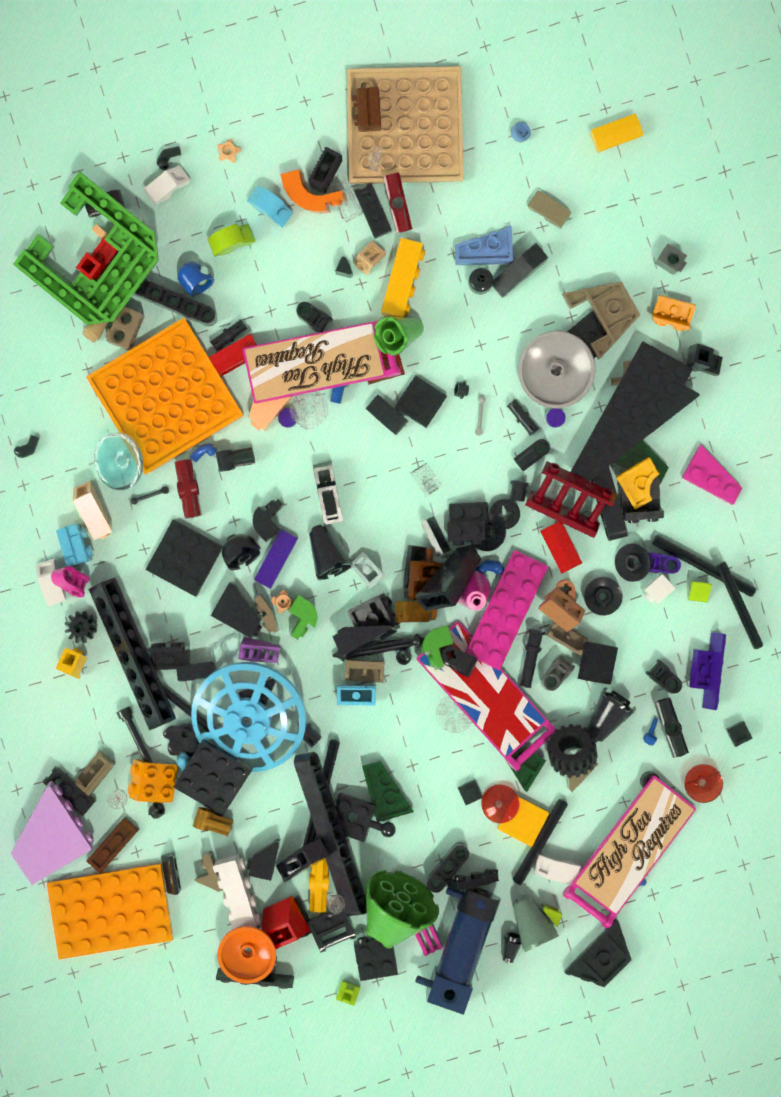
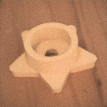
M231 138L224 144L217 145L221 152L219 160L228 159L235 163V155L241 152V148L234 146Z

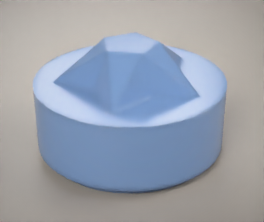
M518 122L511 128V135L515 141L521 143L530 137L531 130L526 123Z

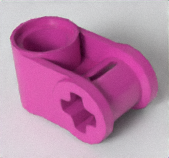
M71 566L55 569L51 574L53 584L74 597H84L86 583L90 580L87 575L80 573Z

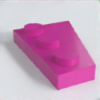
M700 444L682 479L730 505H734L742 487Z

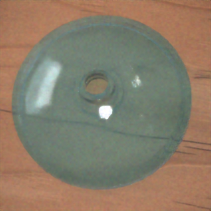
M118 432L107 434L98 442L94 454V463L100 479L108 487L115 490H125L133 487L139 481L143 471L142 453L137 443L128 435Z

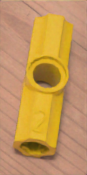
M326 859L312 866V872H310L309 911L326 912L330 875Z

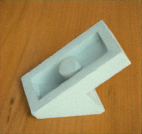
M364 552L352 561V569L370 589L385 577Z

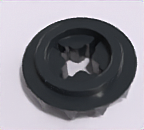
M498 500L492 505L490 513L499 515L502 513V506H504L506 512H513L507 516V523L504 517H500L506 529H510L518 523L520 509L512 500Z

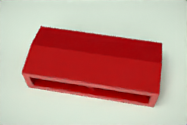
M250 333L209 356L220 377L245 364L243 348L256 346L257 344Z
M557 522L540 531L561 574L582 564L563 523Z

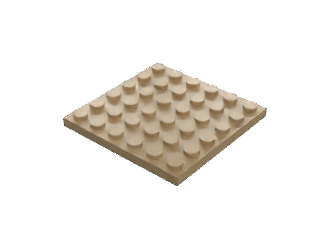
M461 66L347 69L349 184H385L383 176L398 172L400 173L402 183L463 182ZM379 87L381 131L359 132L358 126H354V114H357V107H353V95H356L357 88Z

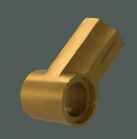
M198 807L192 826L202 831L210 830L229 836L234 820L215 814L210 809Z

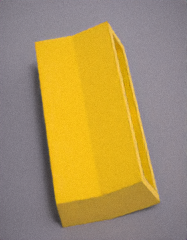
M636 113L594 128L590 133L597 153L644 135Z

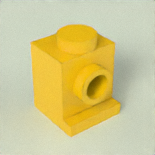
M75 647L72 650L65 648L55 669L80 679V672L87 657L83 655L84 651Z

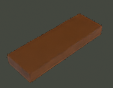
M124 817L86 862L101 874L140 829Z

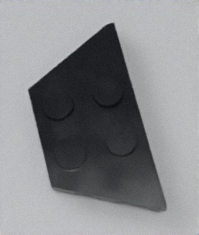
M615 919L613 924L605 929L564 970V973L605 987L632 960L619 921Z

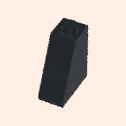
M229 582L211 616L249 638H253L254 635L258 636L262 629L260 625L261 619L237 586Z

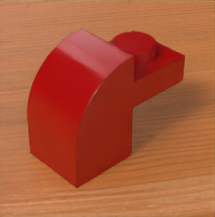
M104 237L93 253L86 252L75 267L90 280L99 279L119 252L105 241Z

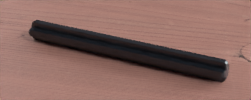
M660 536L654 537L652 541L654 546L723 582L717 567ZM733 576L738 590L749 597H753L756 588Z
M331 739L329 742L323 766L328 785L330 784L340 741ZM311 816L303 846L315 841L317 832Z

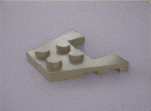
M622 282L579 289L578 291L564 292L562 294L570 310L588 301L607 335L590 344L598 360L602 358L640 316Z

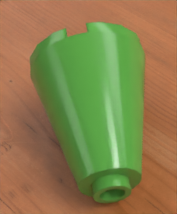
M384 317L375 325L376 335H374V341L382 353L394 356L400 354L421 336L424 326L418 318Z

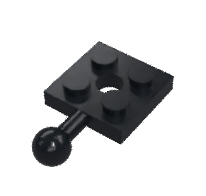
M341 792L338 794L335 806L345 836L365 842L370 828L381 831L384 837L390 838L394 836L396 827L393 823L385 822L382 824L372 820L376 804ZM348 813H355L357 821L351 822L348 819Z

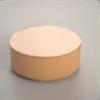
M97 223L92 228L101 239L103 237L106 238L109 234Z

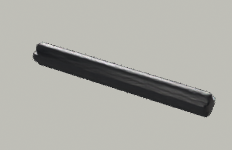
M725 561L718 563L716 567L753 648L759 649L763 647V642Z
M562 799L557 801L513 878L516 884L522 885L566 810L568 806L566 801Z

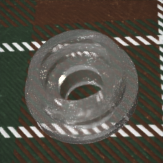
M339 895L329 896L327 898L328 909L334 914L342 912L345 906L342 897Z

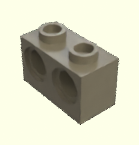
M124 307L113 322L112 327L107 329L106 341L127 351L131 350L145 316L140 312ZM125 315H131L132 319L129 323H123ZM123 332L125 334L124 339L117 341V334Z

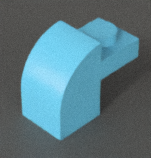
M257 186L247 199V202L259 213L267 215L282 228L294 213L279 197L260 186Z

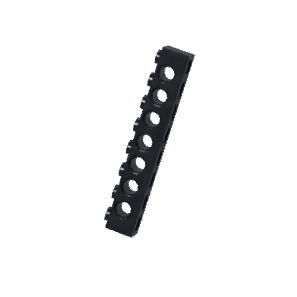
M116 578L103 581L88 590L149 731L175 720L176 716L150 656L146 652L144 642Z

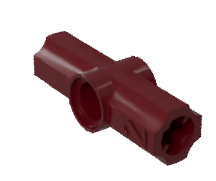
M400 173L383 176L396 233L412 230ZM396 197L402 198L404 202L403 206L399 209L392 205V201Z
M191 459L174 462L178 479L177 490L179 498L182 500L185 519L202 516L198 498L199 487L194 477Z

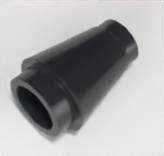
M508 932L504 936L503 961L507 963L514 962L522 945L519 934Z

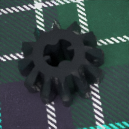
M76 611L75 617L69 615L68 618L71 622H65V625L69 626L65 633L71 632L68 638L71 640L75 637V643H79L80 640L83 643H87V637L93 639L94 636L91 632L96 633L98 631L92 628L93 625L98 624L97 621L91 622L94 616L89 615L87 617L86 611H83L82 614ZM83 623L82 626H85V629L79 631L80 628L78 629L77 625Z

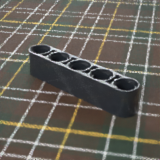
M146 279L142 283V288L134 294L136 297L208 327L213 326L218 319L213 308ZM159 290V296L151 298L152 291ZM171 298H177L175 305L170 306L168 304ZM194 305L195 310L192 313H187V306ZM211 312L213 314L212 318L208 321L203 320L204 314Z
M609 467L591 480L592 483L608 488L617 494ZM616 495L614 505L605 504L600 513L608 541L628 536L619 499Z

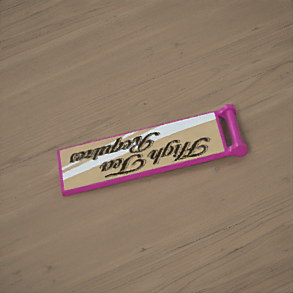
M378 321L243 348L255 404L384 377H394L400 375L401 370L397 366L395 355L391 356L387 353L390 369L385 371L381 351L374 341V335H376V329L374 328Z
M653 775L572 883L564 889L562 895L566 899H571L594 916L606 929L609 928L617 914L696 811V808ZM578 887L610 913L607 916L602 914L577 895L575 889Z

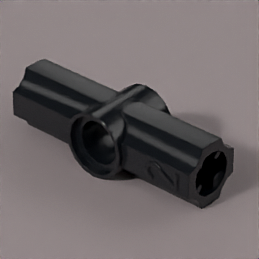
M664 698L654 702L661 722V729L665 734L672 758L686 755L689 751L671 698ZM670 723H675V730L669 733L667 726Z

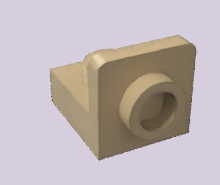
M371 241L358 253L354 265L361 272L369 275L373 267L385 257L386 252L375 242Z

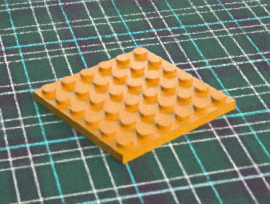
M185 318L180 319L86 376L145 475H148L244 416Z

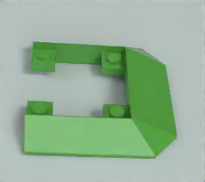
M79 171L68 186L70 189L60 204L77 216L85 204L88 203L111 221L114 227L104 240L118 250V254L98 281L90 280L80 272L72 283L45 261L55 246L43 236L37 234L29 247L23 249L13 265L86 325L114 322L159 261L156 233Z

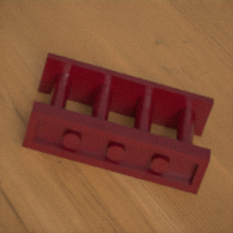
M546 461L542 474L546 475L538 492L530 491L525 506L595 538L600 522L596 520L605 504L614 505L617 494L608 488H603L561 468L556 463ZM553 479L563 483L555 500L544 496ZM571 487L581 492L572 509L562 505ZM588 495L599 500L590 517L579 513Z

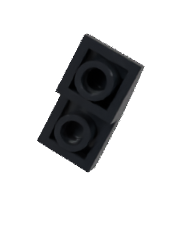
M378 394L365 408L395 435L408 423V420Z

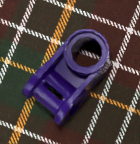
M648 552L652 565L649 572L674 574L680 570L681 562L677 557ZM669 560H673L676 563L673 571L667 568Z

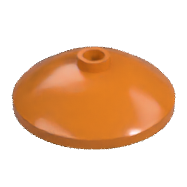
M241 926L232 929L222 938L218 947L217 957L220 968L230 979L239 983L250 984L261 981L270 974L276 961V948L270 936L263 930L252 926ZM249 947L252 951L248 952L245 948Z

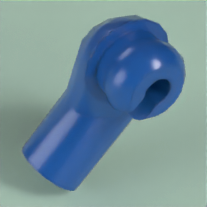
M207 443L200 445L189 457L196 463L205 453L213 456L217 449L213 446L214 444Z
M485 560L475 571L482 574L487 571L501 574L503 567L499 561Z

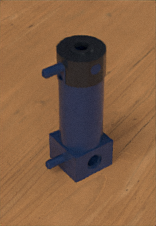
M447 887V895L459 898L451 930L438 967L434 966L431 978L427 979L418 975L415 982L427 987L426 1000L428 1003L464 1015L473 990L472 979L501 898L478 887L463 889V891Z

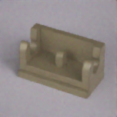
M555 622L552 623L546 633L547 637L580 656L583 653L585 641H589L587 637L573 629L566 632Z
M347 659L345 681L384 683L385 661Z
M99 750L75 780V785L89 796L116 763Z

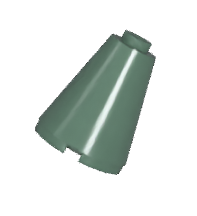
M526 895L515 899L516 903L513 904L522 948L525 952L559 936L557 930L531 897L527 898Z

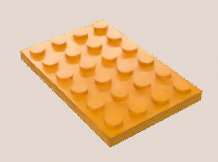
M162 863L46 883L59 960L173 941L174 939Z

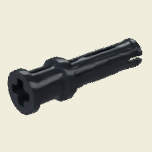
M528 629L529 637L525 645V650L527 651L519 686L526 688L532 687L538 653L542 650L540 647L542 636L545 635V632Z

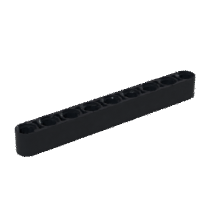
M316 752L298 754L294 758V767L318 838L321 839L327 849L329 856L325 859L342 910L346 916L364 915L367 913L366 896L319 756Z

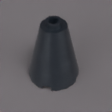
M322 525L313 527L309 537L317 580L329 579L328 575L334 574L336 577L348 571L351 565H353L352 561L326 526L322 527Z
M607 687L601 691L587 728L588 732L593 734L596 743L598 741L603 742L636 711L635 706L633 708L629 706L631 702L614 690L611 693L607 692Z

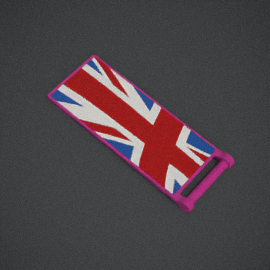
M456 622L449 628L453 640L451 646L465 652L472 639V635L460 622ZM429 652L420 654L416 658L421 666L516 772L521 768L520 765L549 739L551 734H554L556 728L542 715L502 669L497 670L483 662L477 661L470 677H466L446 665L442 669L434 670V667H430L427 656L430 655ZM451 652L445 653L447 660L453 658L451 657ZM545 726L547 731L514 760L511 755L541 727Z

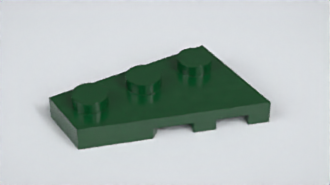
M643 441L615 461V463L629 469L650 457L659 473L657 477L660 484L669 468Z
M381 760L362 765L371 802L376 804L374 813L377 822L414 813V810Z

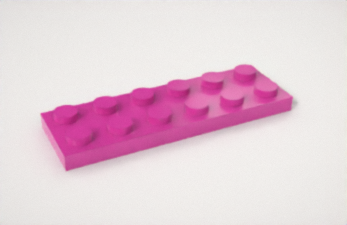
M513 550L465 653L474 656L478 661L497 670L501 669L549 566Z

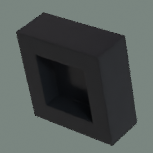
M740 721L725 729L734 747L753 739L744 721Z
M475 779L457 787L465 805L483 798Z

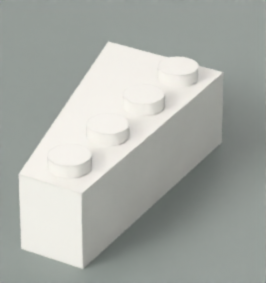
M238 853L217 859L212 867L214 873L219 872L217 882L219 888L225 891L223 893V901L226 908L230 907L231 911L228 912L232 928L235 929L241 926L260 928L259 925H262L261 918L254 909L256 900L249 891L251 882L249 876L246 877L244 869H246L244 858H240Z

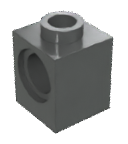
M668 243L655 264L674 275L677 271L681 272L687 264L684 261L687 255ZM668 257H674L677 263H669Z

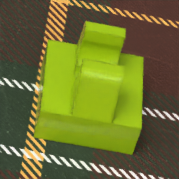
M342 979L336 1000L354 1006L361 986Z

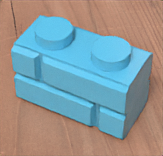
M74 524L56 530L66 566L73 567L92 561L93 550L91 545H87L85 538L88 537L85 527H82L81 524Z
M338 684L337 705L376 706V685Z

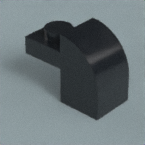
M697 343L689 347L686 365L693 368V372L701 371L718 376L723 357L713 354V348Z
M274 499L265 506L267 509L265 511L258 506L253 514V527L265 542H268L281 530L271 519L285 506L279 499L276 501Z

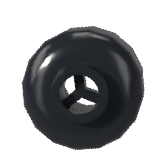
M485 268L473 270L468 279L470 290L479 295L489 292L493 285L491 272Z

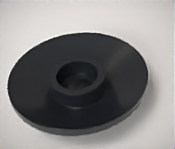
M488 513L489 529L492 531L489 541H483V545H473L481 551L496 550L503 544L506 537L504 522L500 517Z
M635 543L626 544L616 554L615 568L624 580L630 582L640 581L650 571L651 558L643 546ZM635 559L638 561L637 566L634 564Z
M596 578L585 589V604L591 612L597 615H610L617 611L622 603V590L618 583L610 578ZM600 593H604L606 595L604 600H601L599 598Z

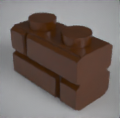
M379 87L357 88L356 95H353V107H357V114H354V126H358L359 132L381 131Z

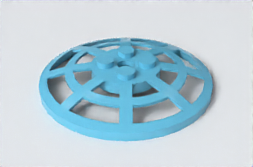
M254 662L232 663L211 673L198 688L191 711L193 729L200 743L203 739H214L223 750L235 758L252 759L262 757L266 766L252 767V772L273 769L287 761L298 749L306 730V709L295 685L279 671L267 665ZM249 670L260 672L261 674L257 684L252 682L233 684L229 672ZM222 676L226 687L221 689L211 702L202 698L201 695L207 686L216 678ZM270 676L281 683L292 697L281 702L271 690L264 687L267 677ZM252 689L254 692L251 698H239L236 690ZM228 693L232 703L226 710L216 704L220 698ZM261 693L269 697L275 706L267 709L259 701ZM198 704L208 709L207 724L209 731L201 734L196 720ZM295 704L300 719L298 734L287 732L288 719L286 709ZM213 712L224 717V727L214 728ZM280 713L281 730L270 727L271 716ZM249 717L252 720V724H245L242 718ZM228 734L235 740L233 749L224 744L219 736ZM266 734L278 737L267 749H265L261 742ZM283 739L295 741L293 747L285 756L276 762L273 761L269 754L278 748ZM243 743H253L258 752L243 753L240 750Z

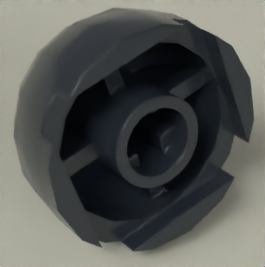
M233 534L227 538L222 548V557L229 570L241 569L240 565L245 563L248 566L258 558L261 553L259 551L261 547L253 537L247 534Z

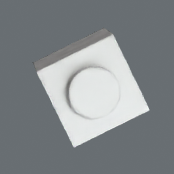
M659 574L642 590L645 592L644 597L650 603L659 604L675 587L663 574Z

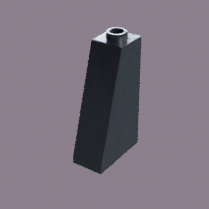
M473 545L456 548L417 593L416 599L425 611L456 606L482 559Z

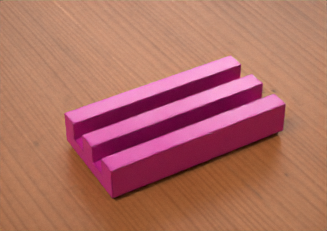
M433 925L429 929L437 944L436 946H433L426 929L422 932L429 945V949H426L420 934H415L425 956L436 952L438 949H442Z

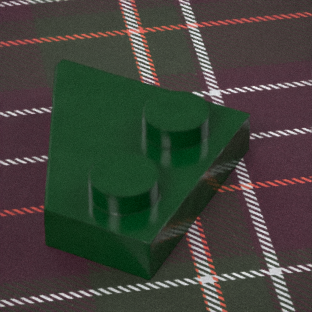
M522 745L511 757L515 760L527 748ZM533 753L520 765L521 768L517 772L510 766L526 792L546 762L544 758L536 753Z

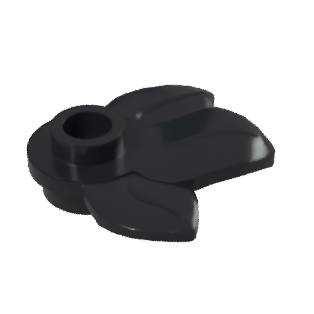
M183 723L180 726H169L163 733V736L170 740L168 743L170 755H179L184 751L189 757H192L198 747V742L195 739L196 734L193 725L190 723ZM183 731H187L189 735L186 736Z

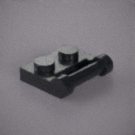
M341 906L307 921L320 953L349 938L351 940L356 938L348 916L344 914ZM343 927L346 928V932L326 941H323L321 938Z

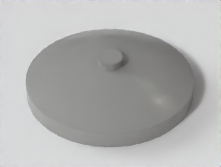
M551 331L534 338L523 350L518 365L519 380L525 393L534 402L548 408H565L579 402L591 389L596 373L594 356L588 345L578 336L564 331Z

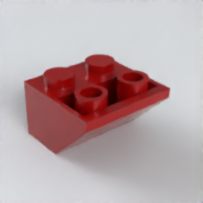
M293 896L263 909L262 930L270 936L276 949L297 941L310 931Z

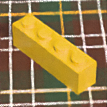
M405 238L400 239L381 315L388 317H404L409 315L411 305H408L409 297L413 298L416 287L413 286L414 279L418 280L421 268H417L419 260L423 261L426 251L422 249L423 243Z

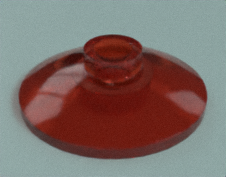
M700 764L688 771L685 776L684 787L689 797L694 801L708 803L715 800L721 794L723 779L720 772L713 766ZM701 779L705 780L704 786L699 785Z
M494 785L484 793L481 806L484 815L492 822L507 823L517 815L520 802L517 793L511 787ZM498 800L502 802V807L500 808L496 806Z

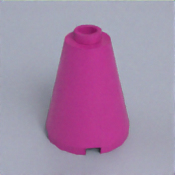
M475 571L458 603L472 610L482 609L491 591L487 577Z

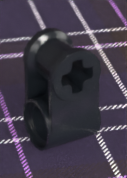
M301 302L296 308L297 317L317 333L323 332L327 324L333 321L332 317L308 302ZM307 307L310 309V314L302 316L300 309Z
M452 646L440 651L444 665L454 669L463 676L470 677L478 661L477 658ZM451 652V657L453 658L447 660L445 653Z
M659 659L656 660L657 663L650 671L645 672L652 681L668 693L676 694L682 689V681ZM672 679L677 683V687L674 690L668 688V682Z

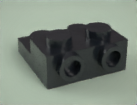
M488 502L449 504V522H447L448 542H453V546H462L464 542H471V545H483V541H489Z
M384 593L347 611L354 627L391 626L396 628V630L400 628V623L395 622V613H393L391 608L393 605L392 600L389 596H385Z
M367 936L359 937L357 941H354L360 981L398 975L394 945L392 948H386L375 938L369 939Z

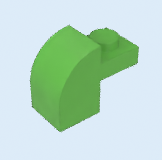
M297 594L287 610L299 618L290 633L292 637L298 640L299 637L303 638L308 630L307 624L315 628L318 617L313 604Z
M448 625L430 631L421 644V653L429 652L430 655L427 656L430 667H434V670L444 667L439 649L453 644Z

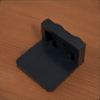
M655 477L650 485L652 500L636 510L621 487V506L625 521H628V523H639L640 520L647 519L648 522H657L660 518H664V510L660 507V481L658 477Z
M185 642L170 643V646H166V643L151 644V647L146 648V652H151V661L155 670L176 669L178 666L191 664L190 645L185 646Z

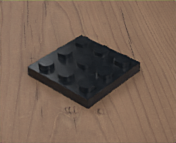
M172 520L146 570L197 597L223 546Z
M203 739L173 788L223 816L253 768Z

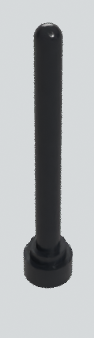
M128 706L116 712L119 720L121 719L122 722L126 723L143 761L153 763L132 720L133 711L131 707Z

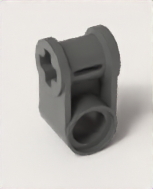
M561 654L557 656L541 678V686L546 690L554 691L559 688L575 668L574 665H570L562 659L563 656ZM550 676L555 680V684L552 687L546 685V679Z

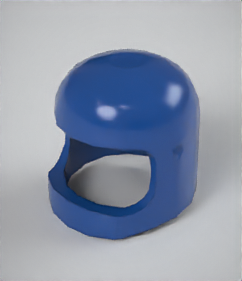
M193 261L184 264L177 274L179 283L190 296L201 294L214 283L212 275L203 274L200 271L201 265ZM208 279L205 285H199L200 282Z

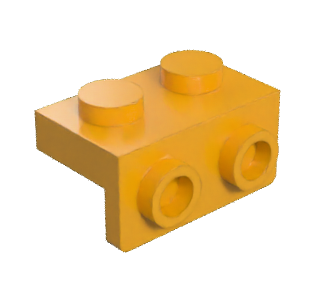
M659 294L652 313V320L657 325L666 326L667 324L673 326L678 331L690 330V323L696 304Z

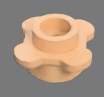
M285 590L280 591L279 595L271 598V603L276 605L279 613H283L288 609L293 601L288 597V592Z

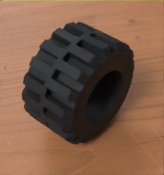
M569 724V727L563 725L560 730H554V734L549 736L547 751L551 767L554 768L556 773L559 772L561 776L566 774L568 778L576 775V778H578L580 774H588L587 770L591 771L594 768L593 765H596L598 758L596 741L593 734L588 732L586 727L582 729L581 725H576V727L573 724ZM572 747L581 749V751L572 755L563 753L566 749Z

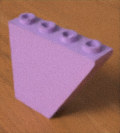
M50 781L46 786L11 852L12 857L31 885L89 852L93 847L94 838L89 831H85L82 819L74 814L72 804L69 800L64 799L62 789L58 784L55 785L53 781Z

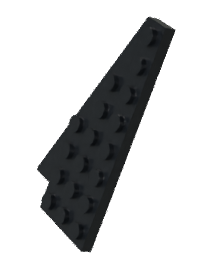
M642 341L570 472L591 481L698 398L700 395L698 392L685 386L693 368Z

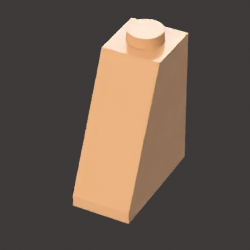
M294 396L255 404L253 401L249 418L252 420L250 424L258 431L261 428L266 431Z
M89 481L74 488L73 502L93 539H103L109 536L112 532V525L92 482Z

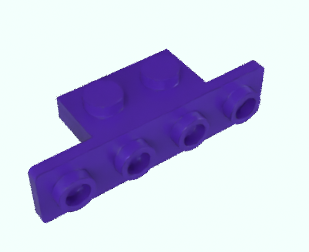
M711 632L709 651L693 650L689 687L704 689L702 708L717 710L726 645V634Z

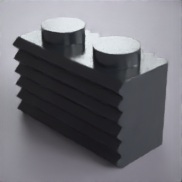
M324 147L323 154L319 157V161L315 164L316 167L313 168L314 171H312L310 178H308L310 187L323 194L328 190L343 161L340 153L328 147Z

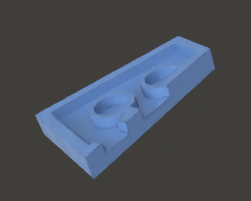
M512 225L497 232H490L486 236L476 237L455 244V265L513 263Z

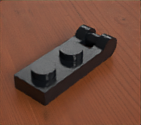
M372 183L367 184L363 189L353 190L374 239L391 233L392 229ZM369 194L371 198L364 200L363 197Z
M55 766L51 770L50 776H46L42 782L47 786L50 781H53L56 785L55 780L60 778L62 782L59 786L63 792L62 796L65 800H69L73 808L84 816L97 800L91 795L85 794L84 791L75 785L74 780Z

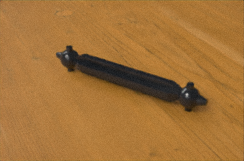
M415 634L413 639L406 637L378 642L351 658L407 649L413 645L420 648L424 638ZM339 650L336 653L332 654L333 657L338 658L341 661H345L346 659L344 657H341Z

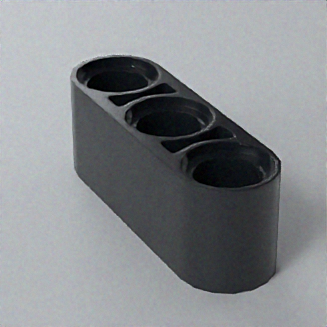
M462 842L455 843L428 875L427 886L431 892H441L447 885V880L452 879L467 861L469 851L466 844ZM458 848L465 850V854L461 857L455 855V851ZM446 863L453 865V869L449 872L442 869ZM438 878L441 880V883L435 887L430 884L431 880Z

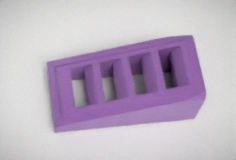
M243 637L238 659L277 663L281 646ZM270 651H274L273 656L269 655Z

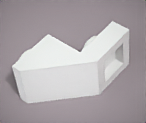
M177 166L163 172L147 185L144 191L155 205L169 200L174 190L189 185L191 180L181 166Z
M54 558L36 564L37 579L48 607L66 601L65 590L53 584L51 580L52 572L58 569Z
M540 854L534 873L550 880L571 884L583 866L568 860L558 861Z

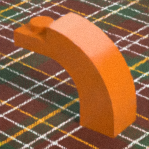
M299 169L280 174L283 187L289 198L307 211L327 214L331 213L329 205L337 207L341 206L342 202L347 201L346 193L342 190L321 196L311 194L306 187L304 174Z

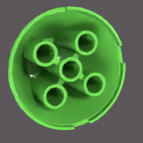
M385 869L374 872L366 884V933L381 942L386 948H392L393 945H397L433 925L439 915L438 904L435 905L432 892L419 880L400 871L390 873L386 872L387 870Z

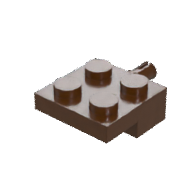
M425 548V560L410 561L409 600H417V593L443 565V563L433 561L434 549Z

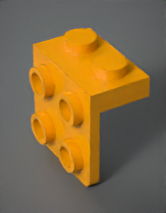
M134 759L130 768L129 798L137 802L171 803L174 799L175 788L173 786L176 782L177 765L148 763L141 759Z

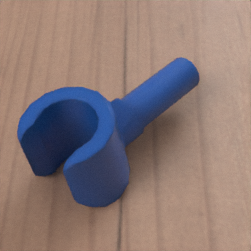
M657 718L653 719L649 732L643 738L644 742L650 746H653L657 741V737L653 735L658 722Z

